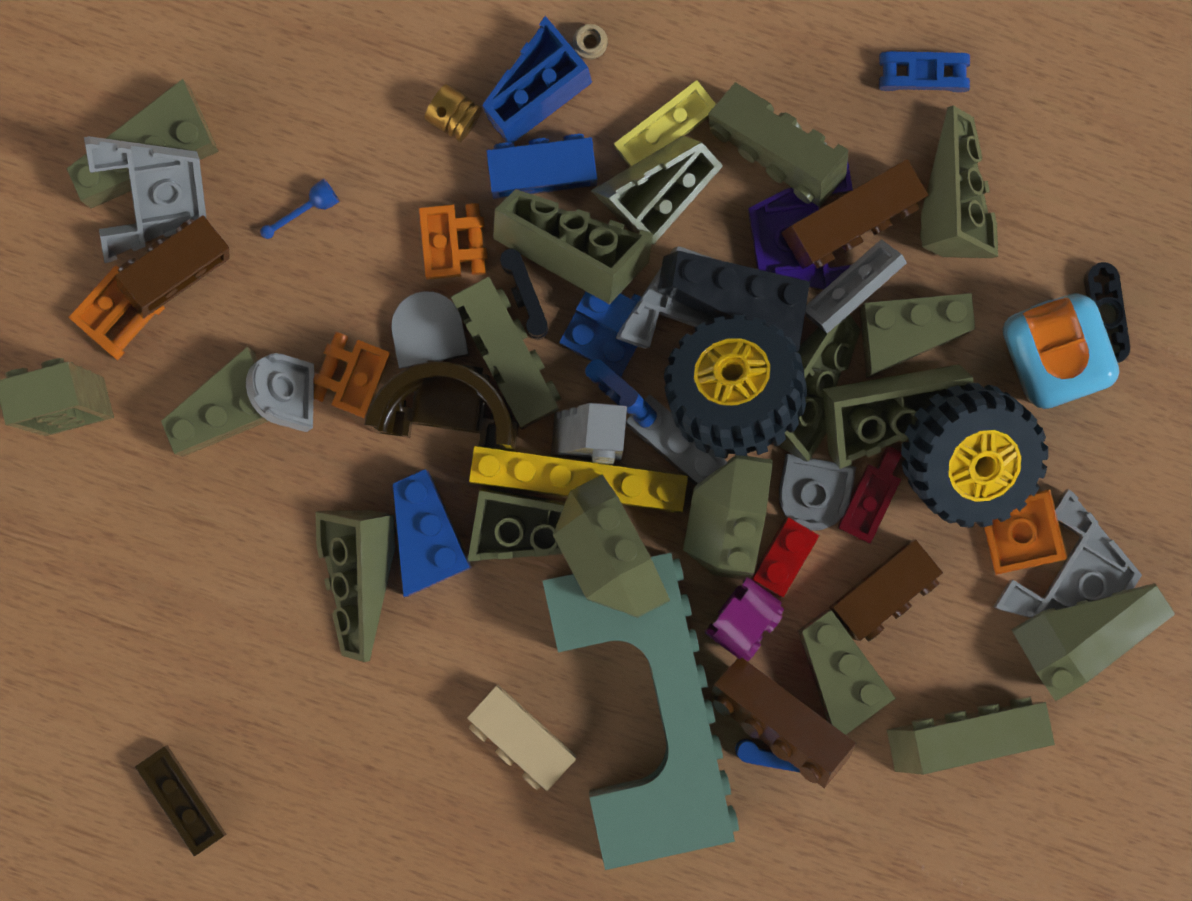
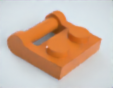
M115 265L68 318L111 356L119 360L125 354L123 349L155 314L159 316L165 307L161 306L144 319L137 312L113 340L108 338L105 334L132 305L117 286L115 275L119 273L118 269L120 267Z

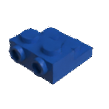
M585 292L559 344L590 361L595 359L602 360L621 377L638 346L618 340L616 336L641 296L633 294L630 299L619 294L609 305L594 295Z

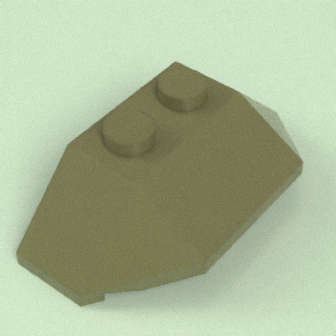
M735 455L728 460L726 465L714 471L694 487L683 550L714 576L744 580L746 576L751 579L755 572L767 511L773 464L771 459Z
M603 474L571 490L553 536L586 599L636 618L669 602L670 598L649 553L617 494Z

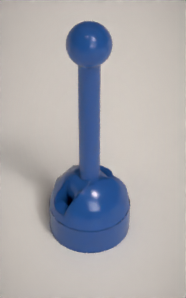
M323 178L310 189L308 202L271 226L264 225L260 230V234L263 238L270 239L274 236L276 230L314 206L318 209L326 210L340 201L332 187Z

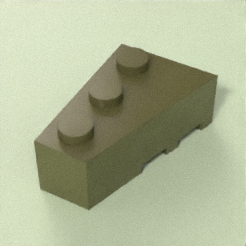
M825 610L798 630L827 721L842 733L847 735L896 699L832 610Z

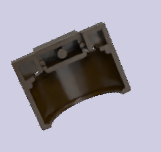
M431 360L402 370L388 380L373 398L364 423L366 427L375 433L406 438L411 437L412 424L479 433V447L515 452L519 427L518 422L511 421L512 415H509L501 396L489 383V375L483 374V368ZM414 391L412 408L406 407L407 401L403 399ZM486 404L492 411L490 419L484 418Z

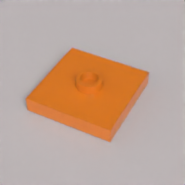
M1050 489L1037 492L1035 496L1030 494L1025 500L1027 505L1021 511L1016 508L1010 512L1011 518L1003 522L995 519L992 520L993 525L984 527L995 575L1067 559Z

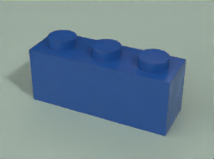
M571 134L564 136V141L550 142L548 138H537L528 141L529 145L515 147L514 143L505 142L494 145L492 150H486L493 199L508 197L515 189L529 194L597 186L592 137L584 138V134Z

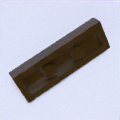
M168 745L135 766L194 857L227 835Z

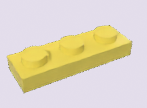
M696 80L615 142L614 148L631 167L696 128L709 118V112L716 103L698 80Z

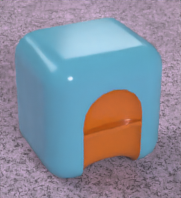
M1078 293L1068 294L1031 306L1027 310L1010 316L1005 321L1003 336L1020 384L1027 399L1037 408L1049 409L1107 389L1117 381L1120 373L1119 365L1096 303L1089 297Z

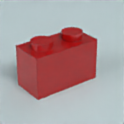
M789 517L785 518L757 565L751 580L774 595L784 598L820 535Z

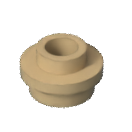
M586 24L576 30L573 36V47L580 57L592 60L599 58L606 51L608 39L601 27L595 24ZM594 38L597 44L593 48H588L584 45V40Z

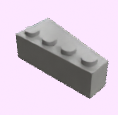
M587 403L578 406V408L555 412L551 455L592 458V463L614 466V460L621 461L623 454L627 406Z

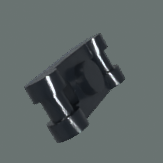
M507 249L500 257L502 269L508 275H513L517 286L511 288L518 308L523 306L526 308L529 316L526 323L529 336L535 340H541L548 333L547 320L520 253L515 249Z

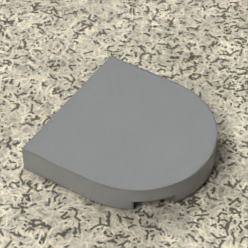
M424 291L410 295L399 304L392 318V335L400 369L426 363L428 360L443 361L469 355L460 313L454 303L447 297L439 293Z
M278 353L270 354L256 361L250 367L246 377L247 394L255 410L266 420L303 432L313 429L314 364Z
M785 454L779 486V504H781L780 507L782 506L781 510L785 513V517L793 519L811 531H819L835 525L844 516L850 503L856 467L847 466L839 469L833 462L812 458L809 462H806L794 455Z

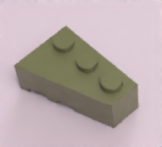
M681 136L591 191L629 231L637 234L641 230L653 233L652 245H654L723 165L702 142Z
M972 293L864 303L859 311L866 378L962 337L974 330Z
M246 347L161 421L174 454L184 457L268 422L255 410L246 390L247 373L250 367L258 361L253 350Z

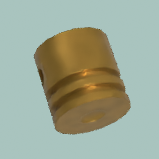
M445 84L439 89L429 104L424 120L444 133L448 132V135L452 138L456 136V140L462 142L475 126L482 112V106L478 104L475 106L474 101H467L468 97Z

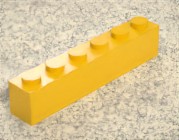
M474 446L469 482L476 485L568 497L571 490L603 474L622 505L682 513L688 476Z

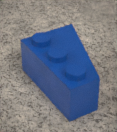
M546 16L540 22V28L529 43L526 42L521 49V55L510 70L507 69L482 105L489 122L506 142L514 143L592 83L588 66Z
M424 469L393 483L403 596L409 597L471 569L472 566L470 562H467V555L429 471Z

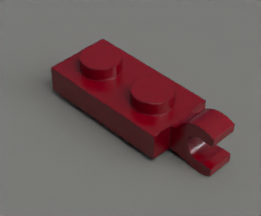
M890 446L889 448L886 447L878 468L867 464L837 529L871 544L901 479L892 475L901 457V451Z

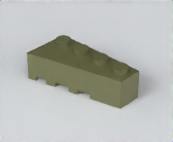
M184 79L106 138L197 151L200 160L219 152L195 96ZM87 154L67 168L80 200L91 209L131 191L128 168L90 173Z
M735 82L709 112V125L712 134L724 143L729 141L735 145L740 155L751 163L757 161L765 167L766 173L778 183L784 181L794 189L795 195L807 204L812 202L820 208L846 177L849 150L840 144L834 149L824 142L826 139L825 135L815 129H812L810 133H806L802 130L795 117L786 112L776 115L773 113L774 108L770 102Z
M487 277L451 296L456 309L459 311L464 324L520 428L523 430L558 411L559 408L556 402L561 397L552 380L545 383L540 373V370L545 367L535 349L530 352L528 351L523 341L528 336L518 318L514 321L511 319L507 311L511 304L502 287L496 290L490 277Z

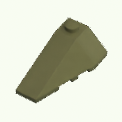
M954 105L947 107L927 188L929 196L925 197L920 230L922 247L941 257L995 258L998 257L997 222L995 212L988 213L984 196L990 190L988 181H983L977 164L982 160V153L974 117Z
M850 314L829 333L824 332L818 327L800 345L797 352L801 356L806 381V407L804 414L800 417L798 416L799 424L794 432L789 433L786 431V440L778 446L806 462H809L826 435L822 389L837 386L841 371L847 370L861 331Z
M373 510L315 512L317 550L319 558L325 557L330 578H326L324 581L327 591L332 590L337 608L332 615L341 654L344 657L362 662L370 661L395 551L394 515Z
M1154 583L1113 593L1111 597L1091 602L1088 600L1076 602L1075 606L1059 610L1052 608L1041 611L1013 628L1012 632L1037 675L1054 700L1057 701L1089 682L1174 616L1175 613Z

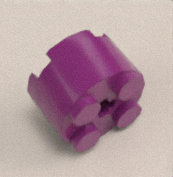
M746 576L742 585H738L718 611L717 620L714 624H709L705 634L738 659L743 657L749 661L761 646L760 641L763 638L761 634L764 630L770 634L783 616L781 614L784 611V608L781 607L782 602Z

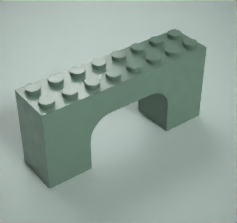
M671 553L651 557L670 601L639 618L587 600L574 574L543 581L558 653L609 641H623L636 646L644 653L649 662L666 739L665 755L661 764L654 772L638 780L589 790V798L605 870L735 842L733 832L739 831L735 809H733L732 805L727 806L725 796L731 795L728 776L725 770L719 771L717 760L723 759L720 740L716 734L711 735L709 724L715 723L713 707L709 699H703L701 688L708 687L704 667L701 664L696 665L693 652L700 651L696 631L693 629L688 630L686 616L692 615L687 594L680 595L678 581L684 580L680 559L673 560Z

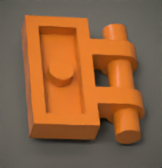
M478 203L465 205L466 217L456 218L454 205L419 208L425 277L427 280L462 276L460 262H471L472 275L486 274L485 261L488 260L487 248H483L482 229H485L484 217L480 216ZM457 231H468L469 249L459 250Z
M335 332L331 344H327L323 354L326 357L319 374L315 373L313 378V384H315L314 400L323 402L327 390L336 392L331 406L366 419L369 406L375 397L391 353L360 340L356 341L353 351L349 352L344 350L348 336ZM339 360L348 363L341 382L332 379Z

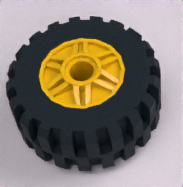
M734 315V319L725 320L724 316L714 318V323L707 326L703 322L694 327L695 333L693 335L685 334L678 341L680 349L674 348L668 358L670 365L665 368L664 380L666 385L664 389L676 427L680 428L682 436L688 442H695L696 448L704 453H709L710 449L714 450L715 457L726 459L728 454L747 456V453L754 451L757 452V455L768 452L767 446L774 443L775 446H778L786 440V431L789 433L794 432L799 424L798 416H802L805 411L807 388L801 356L797 353L796 345L792 339L787 336L784 337V332L775 324L767 327L766 320L758 317H753L751 321L746 319V315Z
M968 383L965 390L958 385L947 388L948 394L941 396L937 393L929 399L932 404L926 409L920 407L915 413V416L918 418L915 424H908L905 435L909 438V441L903 442L901 455L906 459L902 462L903 472L908 477V483L913 491L942 520L950 524L957 522L960 527L967 528L973 527L974 522L980 527L993 525L992 520L995 519L1003 522L1011 518L1010 512L1016 508L1021 511L1027 505L1025 500L1030 494L1035 496L1040 488L1037 484L1038 479L1045 477L1047 466L1042 461L1047 460L1049 455L1048 446L1043 443L1046 439L1044 430L1037 424V419L1029 410L1010 394L1002 392L998 387L988 384L983 388L979 383Z

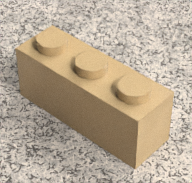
M498 684L467 717L472 722L468 728L482 741L485 742L489 738L499 747L495 751L496 754L510 766L514 762L517 763L525 771L522 777L536 790L542 786L548 791L577 758L571 750Z

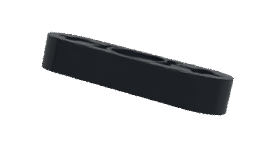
M1101 262L1092 266L1085 273L1086 296L1096 303L1098 309L1101 305L1108 304L1116 311L1114 322L1110 324L1104 323L1106 331L1118 327L1119 332H1115L1111 336L1113 344L1120 346V351L1115 353L1117 362L1120 363L1130 353V340L1120 275L1115 266L1107 262ZM1101 270L1103 276H1109L1110 281L1104 285L1105 295L1112 292L1113 297H1105L1097 301L1095 296H1099L1103 292L1101 283H1095L1094 277Z

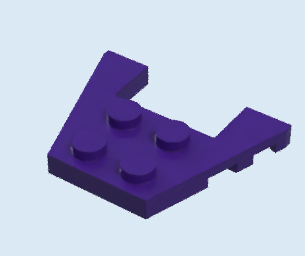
M848 163L846 177L830 196L847 194L853 190ZM792 187L750 207L748 215L757 269L810 281L809 288L824 290L851 266L829 268L827 263L816 269L814 264H811L802 270L781 233L819 209L812 202L807 204L795 195Z

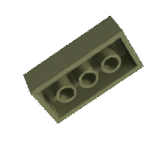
M63 358L45 361L41 363L42 369L28 372L27 368L8 371L5 373L6 378L0 380V405L5 425L49 436L114 418L104 377L91 372V370L74 365L72 362H64Z

